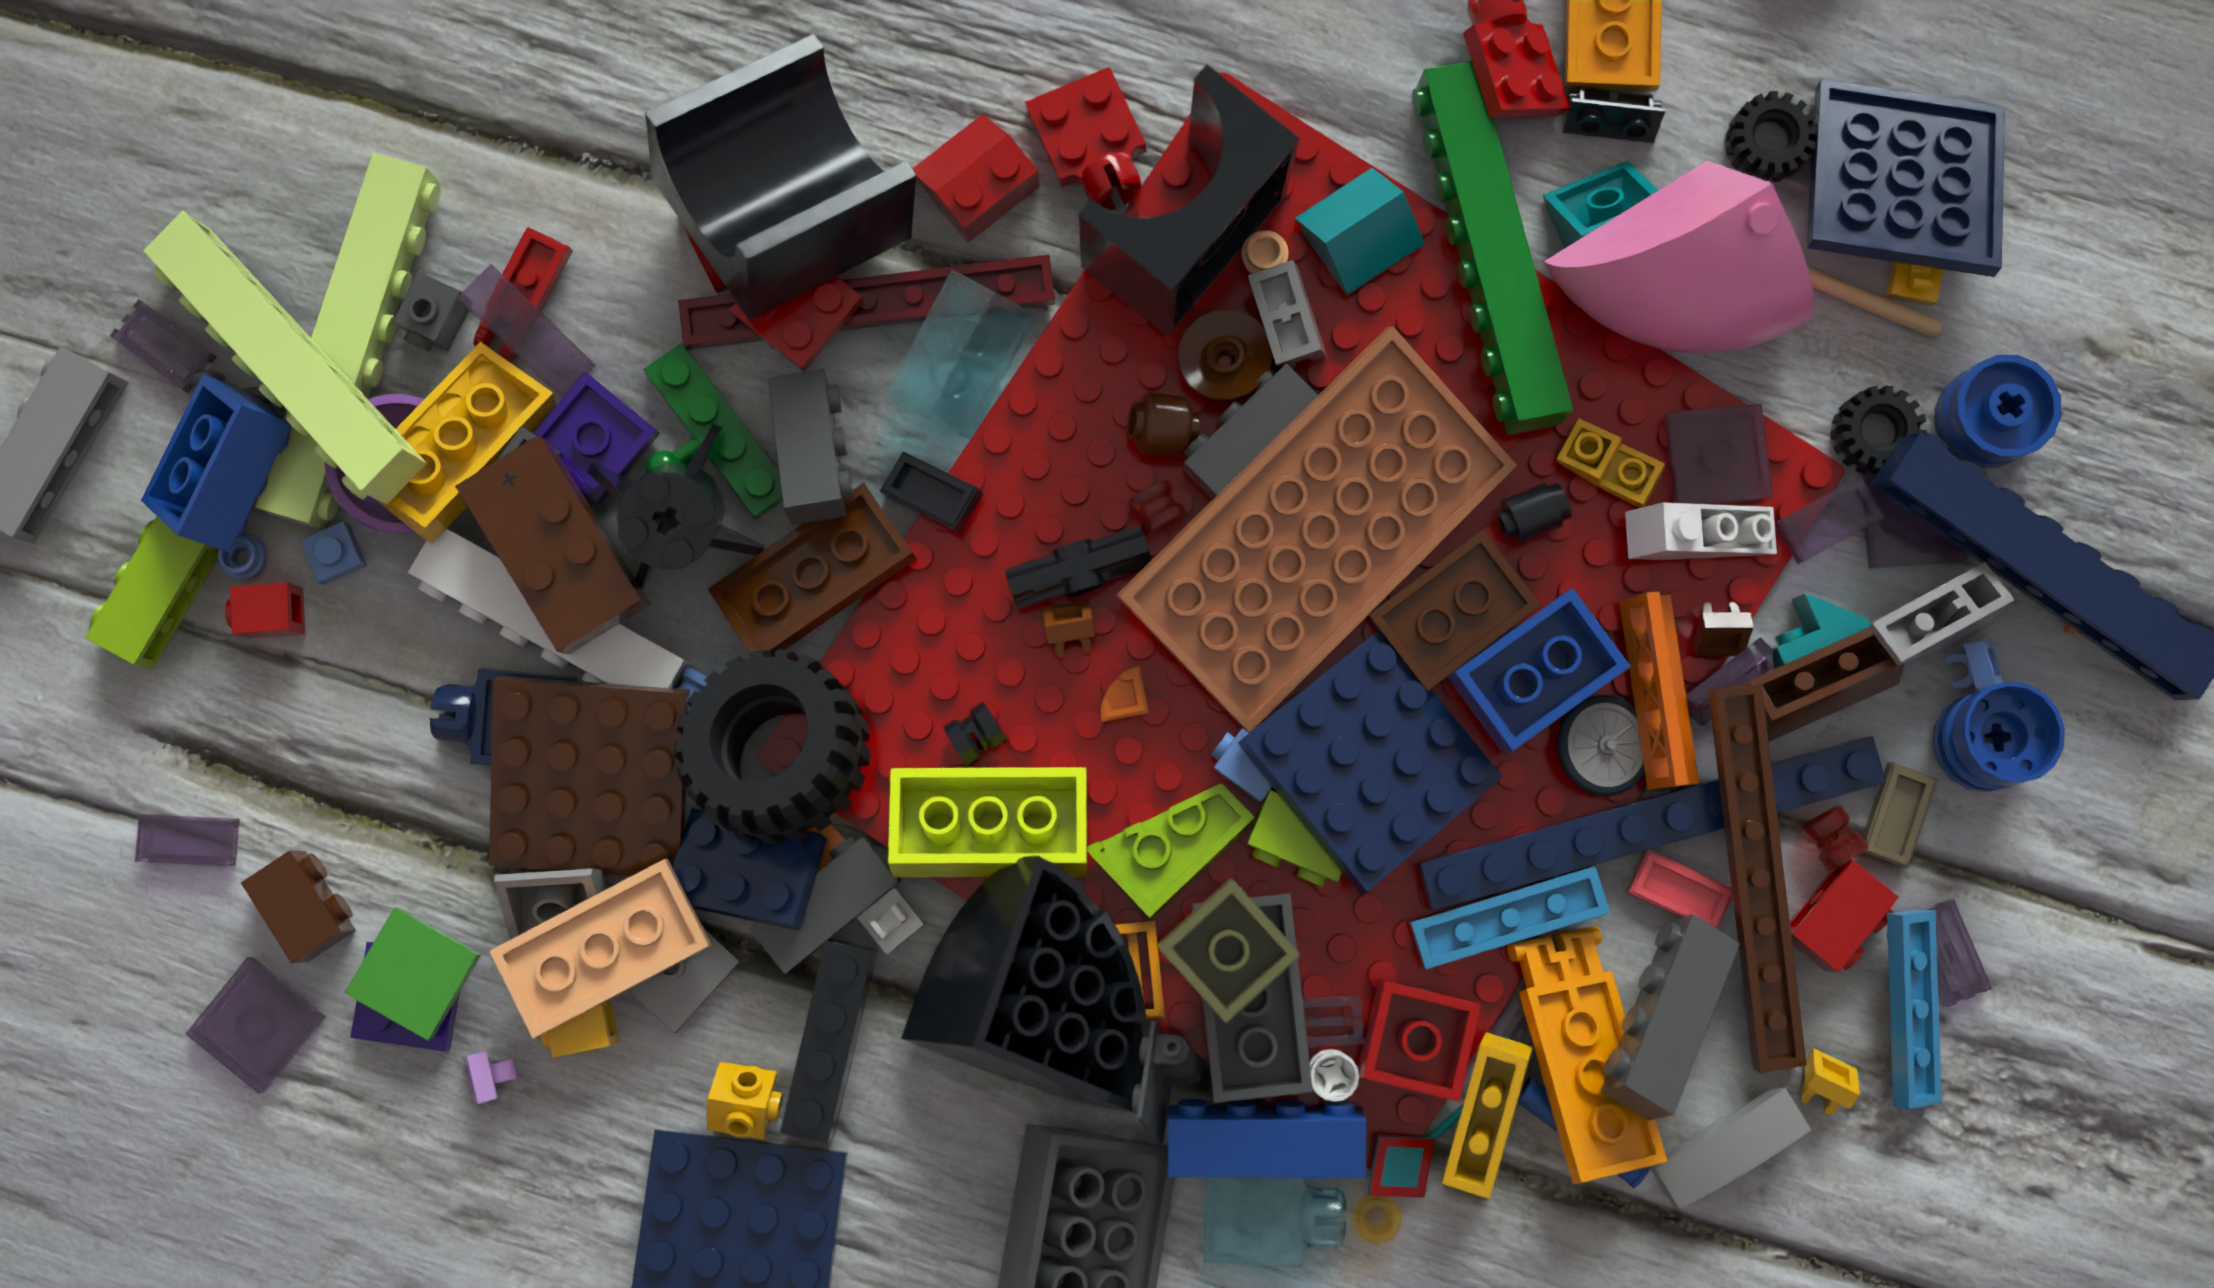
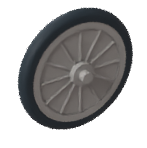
M1594 695L1586 698L1566 713L1558 730L1557 751L1565 773L1578 787L1592 794L1612 796L1631 789L1642 779L1645 771L1636 710L1633 705L1612 695Z

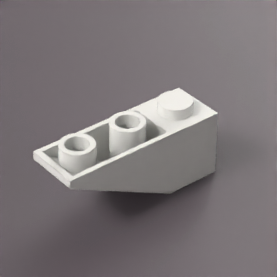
M1659 503L1625 512L1628 559L1675 560L1777 554L1773 507Z

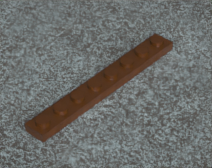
M1751 682L1708 689L1737 938L1740 943L1739 954L1753 1069L1763 1073L1806 1066L1762 683Z

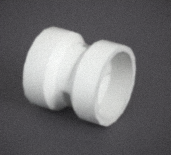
M1321 1050L1313 1055L1309 1061L1312 1088L1325 1100L1334 1102L1345 1100L1357 1088L1359 1081L1358 1068L1354 1061L1340 1050Z

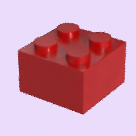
M1378 979L1358 1065L1359 1076L1364 1079L1460 1102L1481 1004Z

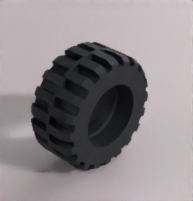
M767 649L750 653L751 659L744 661L739 656L727 662L726 666L728 669L720 674L713 671L704 679L707 683L700 693L694 691L687 701L691 708L688 715L682 714L676 728L682 734V739H677L674 743V757L681 762L677 767V773L680 782L688 788L687 794L694 803L725 829L733 831L740 838L751 842L759 838L765 844H781L783 836H786L792 842L807 838V830L813 827L820 832L831 825L832 822L829 817L837 810L844 813L852 804L848 796L853 789L860 791L866 778L860 772L861 766H868L870 764L871 749L864 743L871 737L868 723L861 717L863 711L857 701L828 669H824L818 661L807 655L798 657L794 651L777 650L775 657ZM789 713L806 715L808 724L807 736L804 746L795 761L783 772L772 778L756 782L742 781L740 775L741 754L752 733L763 723L776 716Z

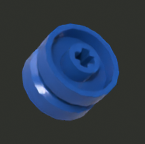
M1996 355L1970 367L1968 370L1957 375L1941 391L1935 406V429L1939 438L1948 445L1947 451L1959 460L1970 461L1981 468H1999L2041 449L2054 436L2061 419V395L2052 376L2038 363L2019 355Z

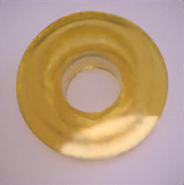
M1365 1195L1356 1203L1353 1209L1352 1222L1355 1230L1363 1239L1371 1243H1383L1392 1239L1397 1234L1401 1225V1213L1397 1204L1390 1197ZM1381 1209L1384 1211L1385 1219L1381 1225L1372 1226L1368 1223L1367 1217L1371 1210Z

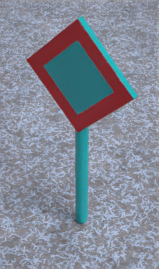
M1464 1103L1425 1137L1377 1135L1367 1194L1369 1196L1424 1198L1434 1142L1459 1121Z

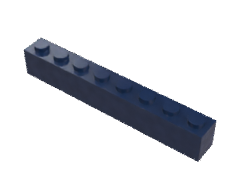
M1920 432L1899 440L1870 484L1981 564L1986 562L1990 569L2067 625L2074 627L2084 637L2173 700L2201 699L2214 678V633L2201 625L2190 624L2177 615L2179 610L2174 604L2160 597H2152L2139 588L2141 583L2136 577L2123 570L2111 568L2101 560L2102 555L2098 550L2088 544L2075 542L2062 533L2064 530L2063 526L2054 519L2035 514L2024 506L2025 500L2018 493L2007 488L1997 487L1986 479L1987 473L1980 466L1967 460H1959L1947 451L1948 445L1939 437L1930 433Z

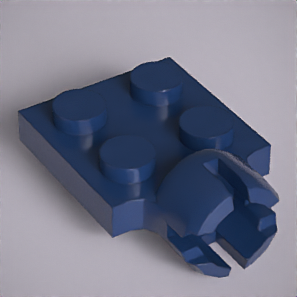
M480 668L478 669L476 683L473 686L446 684L436 689L430 709L456 712V714L442 713L439 714V719L429 718L431 734L437 740L466 744L471 752L470 764L491 766L493 679L500 675L577 681L578 677Z

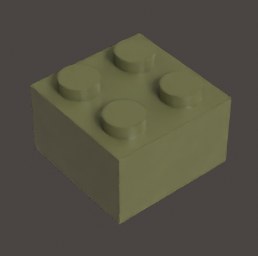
M1231 878L1157 944L1160 951L1225 1023L1233 1018L1301 955Z

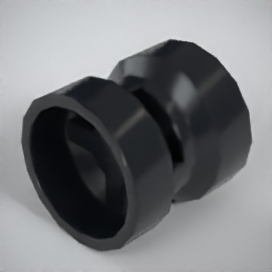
M983 701L971 708L970 715L962 721L954 719L943 726L944 731L967 767L979 761L982 752L989 748L997 749L1008 742V739ZM974 731L975 735L977 736L976 739L972 738V736L970 735L971 732Z

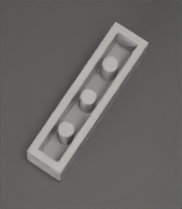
M61 346L56 354L45 362L41 371V380L32 395L28 396L19 406L17 412L18 419L8 436L0 440V531L13 538L32 544L36 542L128 384L124 379Z

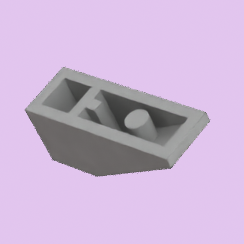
M1986 562L1878 619L1869 628L1895 663L1900 666L1956 645L1987 628L2000 617L2015 599Z

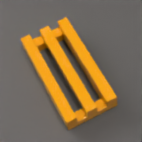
M1155 921L1116 924L1115 926L1120 934L1127 933L1129 953L1133 959L1141 989L1142 979L1137 932H1146L1154 1009H1146V1019L1141 1020L1165 1018Z

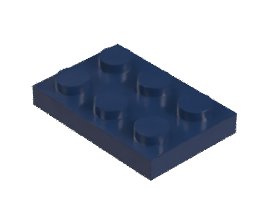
M691 808L681 839V846L678 849L672 868L693 909L800 931L827 838L821 833L807 831L808 837L796 842H792L786 836H783L781 844H765L759 838L751 842L740 838L733 831L725 829L704 810Z

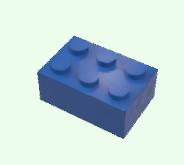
M203 374L141 502L178 536L230 552L236 538L240 537L245 530L247 516L256 497L261 495L266 488L268 473L277 455L287 446L289 431L292 426L284 417L255 394Z
M1571 588L1447 678L1501 752L1506 754L1520 747L1631 666L1575 590Z

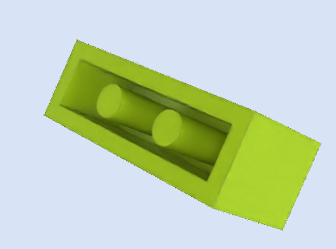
M156 516L155 520L150 521L141 531L138 539L139 547L131 560L123 564L114 578L115 587L107 601L99 605L93 612L89 622L91 628L85 636L86 639L127 662L149 669H154L214 567L218 548L178 536L158 516Z

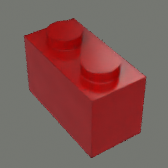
M1839 860L1790 920L1792 944L1825 971L1840 972L1842 968L1848 970L1862 956L1864 948L1861 944L1872 931L1877 933L1887 925V913H1894L1890 908L1899 897L1854 860Z

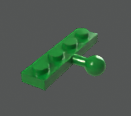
M682 343L643 369L645 375L693 437L674 452L658 451L654 453L647 461L646 472L661 464L679 461L691 463L711 426L716 422L722 425L723 428L708 458L753 518L757 520L783 501L778 469Z

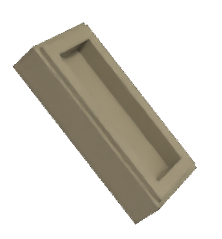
M1891 762L1886 765L1884 771L1886 783H1882L1879 786L1857 852L1903 869L1909 866L1938 779Z

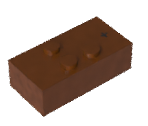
M542 436L534 437L455 485L557 652L569 655L651 605L554 446Z

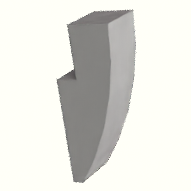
M1786 1087L1765 1090L1732 1115L1721 1116L1666 1155L1668 1162L1653 1165L1650 1169L1675 1210H1681L1764 1163L1812 1129Z

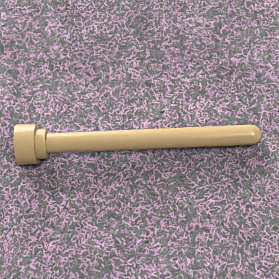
M1808 266L1812 286L1815 290L1928 337H1937L1943 330L1942 323L1933 317Z

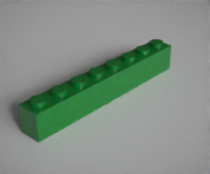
M1472 61L1424 69L1416 88L1412 90V105L1416 116H1422L1426 131L1423 134L1424 150L1427 158L1434 160L1436 167L1435 191L1440 202L1445 201L1449 217L1446 220L1447 236L1450 244L1457 246L1459 253L1458 277L1462 288H1468L1472 302L1469 308L1470 322L1475 333L1480 332L1484 349L1481 351V363L1485 375L1492 377L1496 392L1493 396V408L1496 418L1499 422L1504 421L1507 435L1561 425L1572 413L1573 406L1494 118L1489 117Z

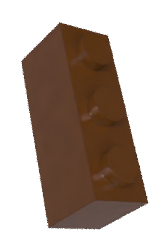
M1868 627L1753 678L1748 683H1762L1768 741L1770 742L1898 685L1905 664L1898 666Z

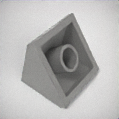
M603 869L495 875L494 885L510 939L608 889L607 875L603 874Z

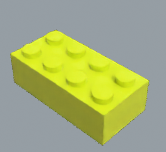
M1086 767L891 768L888 864L893 877H990L997 870L1015 864L1018 859L1027 856H1040L1057 865L1072 877H1087Z

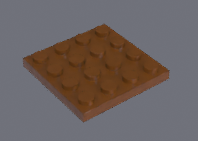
M500 675L494 678L489 866L552 871L603 869V874L618 876H633L664 859H668L673 867L684 833L686 786L680 782L677 773V767L681 762L674 757V743L677 739H682V734L676 728L682 714L688 715L689 705L687 701L690 698V690Z

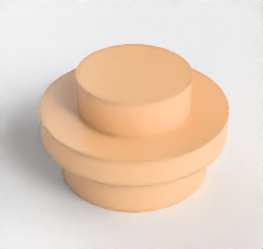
M1268 230L1258 231L1250 235L1244 242L1241 253L1242 262L1251 274L1285 263L1289 255L1285 240L1277 233Z

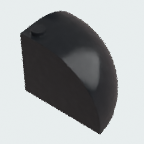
M1027 856L1018 859L1017 863L993 873L969 897L954 917L941 938L924 973L901 1039L971 1067L1039 1090L1100 1107L1133 1113V1091L1136 1084H1142L1144 1065L1140 1064V1045L1142 1041L1141 1019H1146V1010L1141 984L1133 959L1123 937L1108 913L1100 911L1092 899L1085 893L1087 889L1063 869L1040 856Z

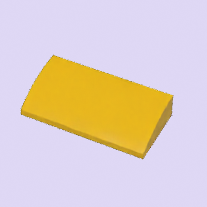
M480 342L396 428L399 434L427 464L387 505L380 501L378 502L417 534L433 544L467 508L455 485L497 461L521 426L533 433L556 406L553 392Z

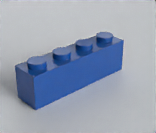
M1201 1099L1180 1100L1178 1105H1168V1177L1366 1178V1118L1362 1106H1354V1102L1350 1100L1335 1102L1328 1100L1325 1102V1106H1305L1304 1101L1297 1099L1278 1100L1276 1105H1256L1255 1101L1249 1099L1227 1101V1105H1207V1102Z

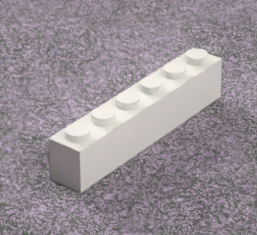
M448 529L433 544L426 540L408 571L412 576L422 580L417 588L420 591L441 602L449 595L462 603L458 611L483 625L487 618L503 625L499 633L500 635L524 648L529 640L543 647L544 650L540 657L564 670H566L569 663L585 671L581 678L585 682L676 689L679 688L683 681L681 673L685 666L691 667L693 665L621 624H618L569 655L557 652L500 558Z

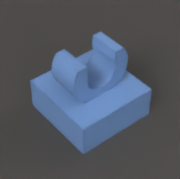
M1991 638L1964 644L1965 652L1953 653L1945 658L1946 664L1960 661L1968 667L1966 678L1952 682L1953 688L1963 689L1975 683L1976 690L1978 691L1992 685L2004 683Z

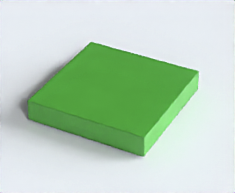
M393 908L346 989L345 994L428 1041L433 1040L482 954L401 908Z

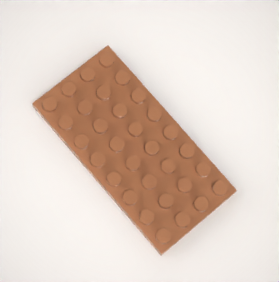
M1393 326L1387 327L1116 596L1234 720L1250 733L1517 464Z

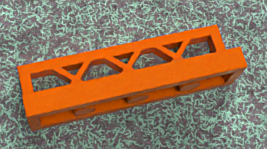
M1660 591L1649 592L1619 601L1627 658L1631 666L1629 671L1647 790L1699 784L1671 594L1660 595Z

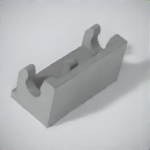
M1290 260L1248 275L1276 365L1284 366L1287 363L1291 368H1295L1297 366L1296 363L1302 360L1318 361L1327 358L1305 285L1295 262Z

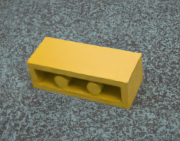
M1485 1033L1478 1050L1442 1184L1490 1199L1533 1046L1491 1033Z

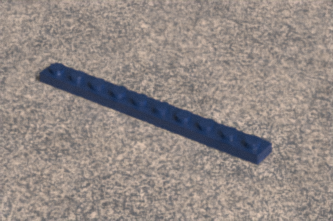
M1873 736L1862 737L1771 763L1777 813L1886 783ZM1719 778L1417 862L1429 909L1437 910L1723 829L1724 820Z

